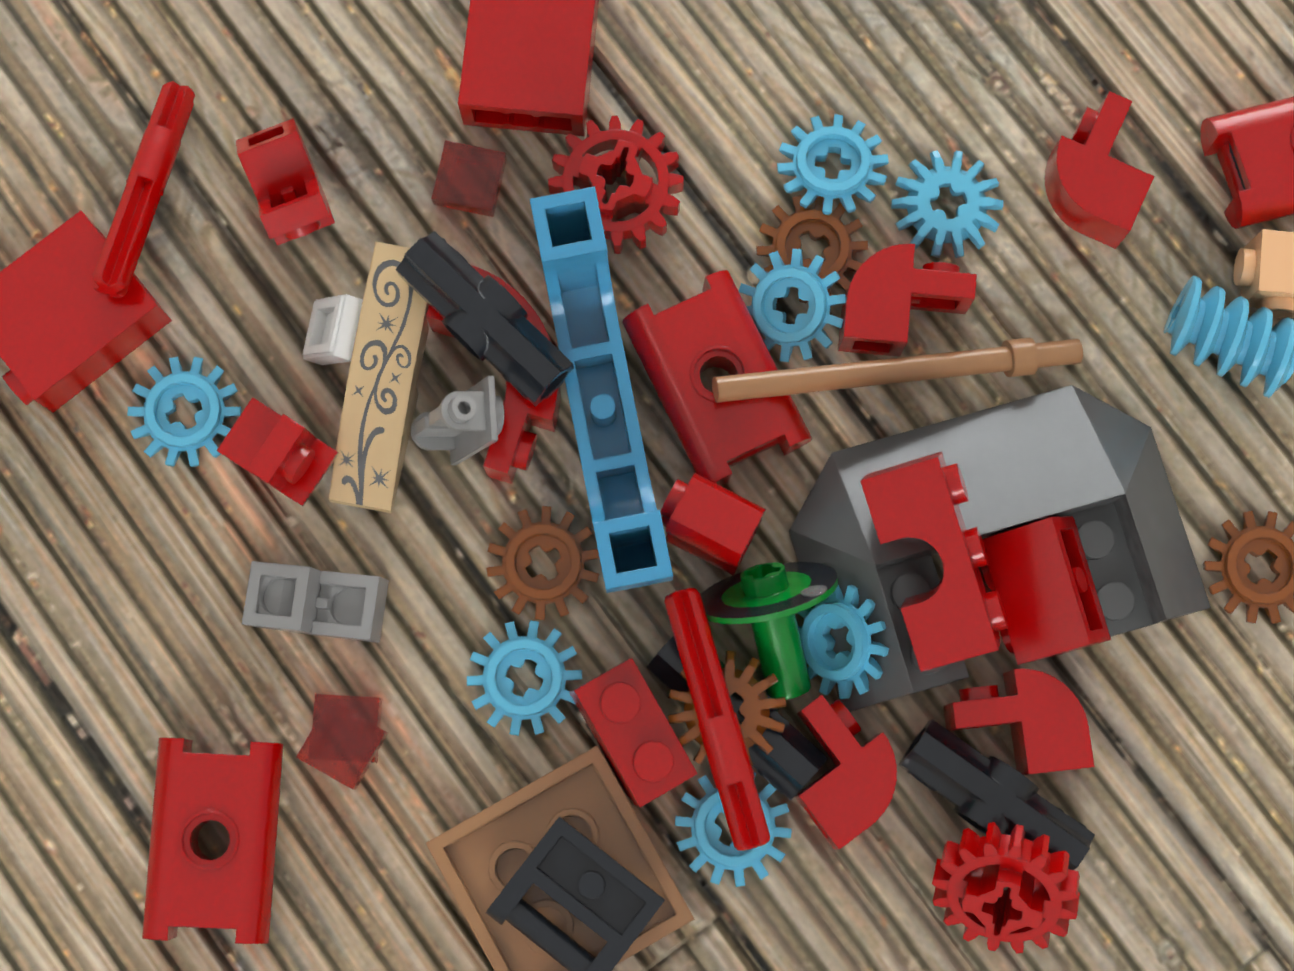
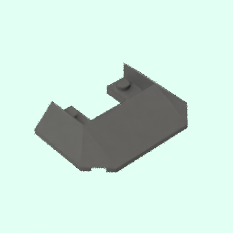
M1073 385L832 452L789 529L798 562L820 563L833 568L837 573L838 585L844 597L848 585L858 588L859 604L857 609L866 599H872L876 604L872 615L866 621L867 625L879 621L885 622L886 629L871 635V641L879 642L888 647V655L885 657L874 654L870 655L878 662L883 674L881 678L875 680L866 672L869 680V691L861 695L853 682L850 698L839 699L850 712L969 678L964 660L920 672L900 608L905 598L927 592L940 583L932 556L937 555L938 552L929 543L917 538H901L880 545L860 482L866 474L942 451L946 466L958 463L969 498L968 502L959 504L966 529L977 526L982 539L1049 517H1074L1110 637L1211 608L1151 427ZM846 626L835 630L831 628L830 635L836 641L833 649L836 654L843 651L851 652L852 646L846 640L849 631ZM836 683L835 688L839 698L838 683Z

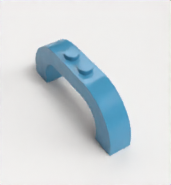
M595 186L531 198L530 204L558 348L574 365V369L566 377L565 383L606 593L672 581L673 572L660 510H657L617 316L609 269L608 249Z

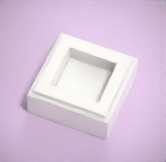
M348 294L316 299L313 304L303 349V359L319 365L351 362L363 300Z

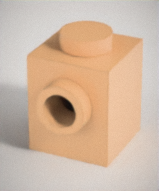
M1262 229L1244 248L1239 249L1235 259L1233 279L1236 286H1242L1241 296L1249 301V307L1269 308L1273 312V318L1275 319L1294 318V232Z

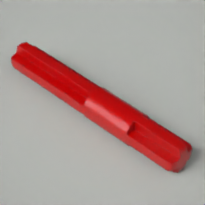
M174 81L162 85L93 273L92 285L100 294H108L114 298H121L127 294L194 106L195 94L189 86H180Z
M685 588L672 592L665 596L664 603L699 722L697 724L715 787L719 792L734 847L738 851H745L763 846L769 842L770 833L755 785V776L739 720L733 709L701 595L696 588Z

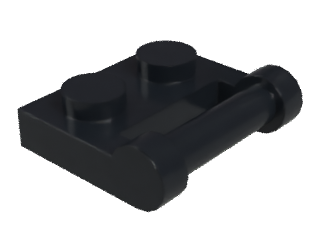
M558 817L488 908L486 914L500 925L505 921L510 923L568 971H612L664 903L665 899L567 821ZM533 884L607 941L596 957L523 900V897Z

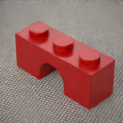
M941 451L866 474L860 482L880 545L901 538L921 539L934 547L943 563L944 575L942 581L927 592L905 598L900 608L920 672L998 651L1001 639L999 631L1009 628L998 590L986 593L979 567L989 565L988 557L978 527L966 529L959 504L968 502L969 498L958 463L946 466Z

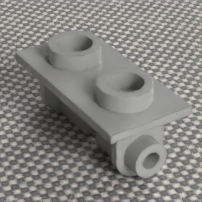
M494 376L485 377L467 391H455L448 394L442 400L439 407L431 412H425L417 416L413 420L410 430L415 444L425 450H450L451 465H458L498 441V435L501 433L504 424V405L501 397L495 396Z

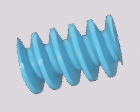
M1193 275L1179 294L1163 332L1172 335L1170 354L1176 356L1188 343H1192L1195 345L1194 365L1199 367L1214 353L1218 355L1216 375L1223 377L1235 364L1241 365L1240 385L1246 388L1261 374L1265 376L1263 396L1270 398L1290 379L1294 372V320L1289 317L1283 318L1272 328L1273 312L1266 307L1257 309L1248 318L1249 301L1242 296L1235 298L1224 308L1226 292L1219 286L1212 287L1201 298L1202 281L1199 277Z

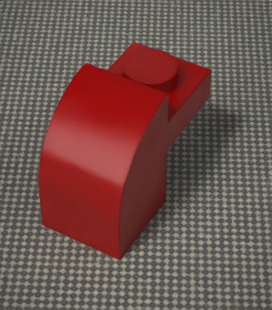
M1109 91L1098 110L1086 107L1072 139L1065 136L1060 137L1049 155L1044 179L1048 200L1055 213L1066 225L1089 238L1116 249L1131 231L1155 176L1108 156L1132 104L1131 100Z
M294 118L236 140L237 155L257 198L259 216L269 239L274 238L277 246L335 223L329 203Z
M915 244L893 245L876 252L859 267L848 288L846 303L843 304L841 318L844 321L843 327L840 328L838 351L900 357L908 343L910 309L966 314L975 300L977 274L960 273L959 266L945 262L926 263L922 269L913 268Z
M253 397L216 450L301 506L305 505L339 454L338 451L317 439L296 421L285 414L281 416Z
M1013 669L1003 673L1005 697H999L998 685L965 688L959 690V702H952L943 706L945 725L949 731L1010 725L1016 770L1023 775L1094 767L1089 726L1084 709L1075 694L1064 683L1049 674L1033 669Z
M821 695L799 711L797 715L835 766L799 792L795 798L832 848L840 850L883 815L895 791L897 765L892 746L884 732L876 734L861 746L854 737L861 731V728L850 711L839 699L829 704L824 696Z

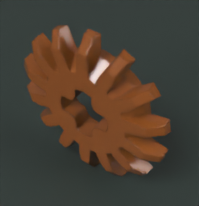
M801 195L792 197L795 213L789 216L779 205L776 206L772 212L780 223L778 228L776 229L762 223L759 232L773 240L772 245L756 246V255L770 257V253L778 251L784 264L789 265L791 264L792 250L801 249V236L809 234L813 241H819L824 238L828 243V247L822 252L824 262L818 276L823 279L836 271L841 278L835 284L847 292L851 282L843 273L846 270L856 272L863 264L851 259L852 254L868 250V241H852L850 236L863 227L859 218L844 225L840 219L846 210L841 202L832 214L824 215L822 212L824 197L818 196L815 200L814 209H805L800 206ZM810 258L803 259V266L808 268L812 260ZM772 264L764 268L767 272L774 269ZM830 288L827 289V290H828V293H829V296H832V295H831V292H830ZM799 299V302H801V303H807V302H808V301H803V300Z
M542 506L541 522L532 523L527 510L524 509L517 512L523 525L520 530L515 532L505 522L498 528L509 539L506 546L489 544L487 552L502 557V565L486 568L487 576L505 577L507 583L494 591L499 600L512 592L519 596L511 610L514 613L520 615L527 603L532 602L536 603L535 620H545L546 604L555 602L560 617H564L569 614L564 601L565 597L571 594L582 604L589 598L588 595L577 587L581 580L598 582L599 573L584 569L585 562L599 558L598 549L583 551L581 543L593 533L588 526L575 535L571 533L569 528L575 515L568 511L565 513L560 524H555L551 522V506ZM536 547H540L545 553H549L554 549L560 553L561 558L554 564L558 575L549 581L542 574L532 578L526 571L533 563L529 553Z
M1253 511L1243 512L1244 529L1238 531L1229 519L1221 524L1229 539L1228 543L1225 544L1211 537L1207 544L1218 554L1222 555L1221 561H1204L1203 570L1221 572L1223 580L1209 586L1210 593L1214 595L1228 588L1232 595L1228 599L1224 610L1232 614L1240 602L1246 604V622L1252 624L1256 623L1259 608H1264L1272 624L1281 622L1277 606L1283 604L1294 613V542L1291 539L1294 535V521L1292 520L1283 531L1277 530L1275 525L1278 513L1268 511L1263 526H1256ZM1267 552L1274 558L1270 569L1276 574V577L1272 582L1262 578L1253 583L1247 578L1251 567L1244 560L1248 553L1259 557Z
M726 651L725 668H722L730 697L736 693L744 701L738 710L745 718L740 727L751 765H753L748 748L756 744L767 755L774 749L762 736L766 728L783 733L785 723L769 718L770 709L786 707L785 697L768 699L765 690L777 683L778 679L772 673L758 682L752 676L760 663L758 659L751 657L744 671L735 669L736 652ZM682 670L680 675L686 679L684 670ZM671 689L668 698L683 702L684 711L668 714L669 724L686 723L688 731L681 735L678 740L682 747L692 740L701 745L693 761L702 765L707 755L697 724L699 722L690 691L684 692Z

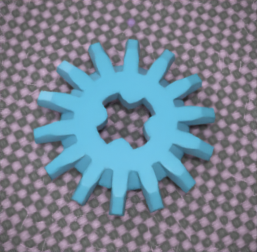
M834 114L833 126L823 127L820 117L816 116L810 118L813 131L809 134H806L799 126H795L791 130L792 135L799 143L798 146L782 142L779 152L793 160V162L777 163V171L779 174L796 176L795 179L783 185L787 194L798 192L805 188L808 190L800 200V206L807 208L818 196L824 197L822 212L824 215H830L832 213L833 199L839 198L849 214L856 210L851 197L852 194L871 203L876 195L865 185H885L887 176L873 172V169L887 165L889 163L888 154L872 155L871 151L882 140L877 134L864 141L860 135L866 126L865 123L858 120L851 130L842 127L843 115ZM828 153L840 154V163L850 165V170H840L837 179H829L825 177V169L815 166V162H825Z
M938 150L932 151L930 153L932 169L928 170L927 167L914 159L908 166L918 178L913 180L898 177L895 185L908 191V196L892 199L891 209H907L908 215L895 224L899 231L912 225L917 229L918 232L909 243L915 244V249L918 248L925 238L934 241L931 256L940 258L943 244H952L955 258L964 257L963 240L969 238L979 250L986 244L978 229L982 226L996 232L999 223L987 215L986 212L987 210H1003V200L986 197L985 192L998 187L999 182L997 178L981 182L977 181L975 177L984 168V163L980 160L967 172L962 170L963 152L956 150L954 152L951 166L944 165ZM942 187H949L952 196H963L965 204L957 208L956 218L947 219L943 210H933L930 202L938 199L939 189Z
M802 249L792 250V259L789 265L784 264L778 251L772 252L769 256L774 269L767 272L755 263L750 268V271L760 280L756 287L741 283L739 292L752 297L751 306L746 307L750 315L753 316L759 333L765 336L764 343L768 351L775 344L781 345L780 361L789 362L794 346H799L803 359L813 358L810 342L812 339L816 338L825 349L833 344L823 330L826 323L838 328L843 327L844 319L830 314V306L845 304L846 295L829 296L827 290L841 277L834 271L821 279L818 275L824 258L819 255L814 257L807 268L803 266ZM795 287L799 289V299L808 301L809 308L807 314H797L795 324L786 323V313L776 310V303L778 298H787L790 288Z
M173 357L169 358L171 374L164 377L154 365L147 372L156 382L155 385L148 389L136 383L132 392L145 398V403L143 407H128L127 416L144 418V425L130 432L134 439L151 435L154 440L144 450V453L149 457L154 456L165 447L169 449L165 465L174 467L181 451H187L190 467L199 466L198 448L204 445L214 458L221 455L216 451L218 446L213 438L216 434L226 437L231 428L222 424L224 418L240 416L242 409L241 407H225L224 401L238 392L234 383L220 390L218 389L217 384L224 373V370L218 365L206 377L202 375L203 358L194 357L190 371H183L179 358ZM182 396L190 403L200 401L202 404V410L194 415L197 424L189 429L181 422L171 424L169 421V415L176 411L174 401Z
M838 585L828 598L816 604L814 608L810 607L798 612L804 618L803 625L798 626L805 660L809 665L807 668L809 678L811 680L817 675L823 677L819 692L826 696L831 692L835 684L838 683L839 699L850 698L853 682L860 695L868 692L869 680L866 672L875 680L881 678L883 674L878 662L870 655L874 654L885 657L889 652V648L885 645L871 641V635L886 629L885 622L879 621L870 625L866 623L872 615L876 604L872 599H866L857 609L859 592L858 588L853 585L847 586L845 597ZM846 626L849 630L846 640L852 646L851 652L843 651L836 654L833 651L836 641L830 635L831 628L835 630Z
M530 620L527 636H518L514 621L505 623L508 640L500 643L489 632L483 637L493 649L489 657L474 651L471 655L470 660L484 666L483 675L467 676V686H483L485 691L484 695L471 702L475 710L490 703L495 707L496 710L487 721L492 727H495L506 715L512 718L509 734L519 736L522 720L531 719L534 733L538 735L544 733L541 720L542 715L549 712L558 724L566 719L556 707L560 699L575 704L569 693L570 691L565 690L566 681L581 680L582 670L566 671L564 662L577 655V652L573 646L560 653L554 649L556 642L562 634L555 628L545 641L537 638L538 621ZM526 660H531L537 664L535 674L543 679L542 686L539 690L528 688L523 697L517 696L512 693L515 683L506 677L507 672L511 666L522 668Z
M706 775L698 779L706 795L701 800H698L686 792L681 800L695 809L692 818L675 817V826L691 827L692 837L677 842L679 851L695 846L700 853L689 867L696 873L707 861L713 864L715 867L710 882L718 885L720 884L724 869L733 870L736 887L745 886L743 870L752 866L761 880L769 874L760 860L767 854L781 863L786 854L772 846L774 838H791V828L776 827L775 817L790 812L787 803L773 808L769 806L766 800L776 791L770 783L759 792L758 795L770 833V840L763 846L738 851L734 847L733 841L727 846L718 840L722 829L715 824V820L721 812L725 814L718 789L713 787Z

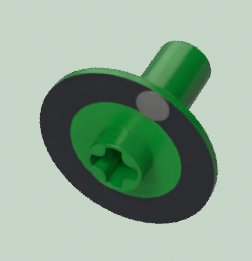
M813 562L763 563L747 568L734 576L727 577L701 593L708 621L720 624L751 623L763 679L772 673L778 679L777 683L766 689L767 694L771 698L785 697L786 700L807 693L811 689L795 613L815 606L828 598L836 590L838 577L833 568Z

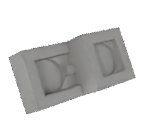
M252 561L242 625L380 643L389 580L380 576L320 571L307 566Z

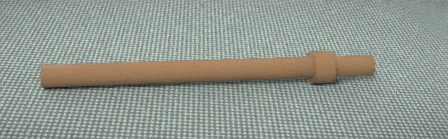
M1030 337L1004 340L1001 347L713 377L712 390L714 400L718 403L1004 372L1007 377L1034 375L1038 368L1080 364L1083 359V347L1079 339L1035 343Z

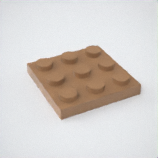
M598 745L426 842L431 855L494 971H568L510 923L505 921L500 925L486 914L488 908L558 817L567 821L665 899L664 903L617 964L695 920ZM535 884L532 885L523 897V900L596 957L607 943L606 940Z

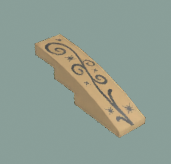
M375 242L352 352L337 438L336 451L339 454L334 460L329 501L332 503L386 513L393 512L411 424L419 394L416 386L429 332L426 318L429 304L396 271L405 253L410 249L409 247Z

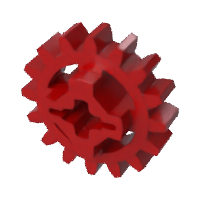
M618 115L611 116L609 130L600 131L593 120L586 122V139L582 141L570 133L565 137L566 148L570 153L569 156L563 154L553 155V169L561 176H554L548 179L549 193L557 194L573 191L575 185L579 186L580 189L595 186L605 239L611 240L614 254H621L623 240L632 238L634 244L640 250L646 248L645 232L651 229L654 233L661 236L667 232V223L662 214L678 216L680 211V201L673 195H670L683 191L684 176L671 173L679 167L678 153L676 151L661 154L665 146V135L660 131L646 139L643 137L644 127L642 120L637 119L631 126L630 131L621 130ZM606 150H611V151H609V152H607V153H604V154H602V155H599V156H597V157L594 156V155H596V154H598V153H600V152H603V151H606ZM641 157L652 167L658 185L653 183L652 177L642 174L639 167ZM624 168H626V185H620L615 193H611L607 203L606 184L613 185L617 177H621ZM633 213H638V214H639L638 216H636V217H634V218H632V219L625 220V221H618V219H621V218H623V217H625V216H628V215H630V214H633Z
M995 822L988 823L986 836L982 837L970 828H966L962 831L960 844L948 840L944 844L942 859H937L932 880V885L935 886L933 904L934 906L946 908L943 922L947 926L960 923L965 925L963 939L968 942L981 935L988 938L987 946L988 950L996 951L1001 941L1010 942L1016 954L1023 953L1024 943L1028 940H1032L1037 946L1045 949L1049 947L1050 932L1065 937L1068 934L1069 919L1077 918L1080 875L1079 871L1068 869L1069 853L1065 850L1050 854L1048 852L1049 836L1043 834L1032 842L1024 838V826L1019 824L1013 828L1011 835L1001 834Z

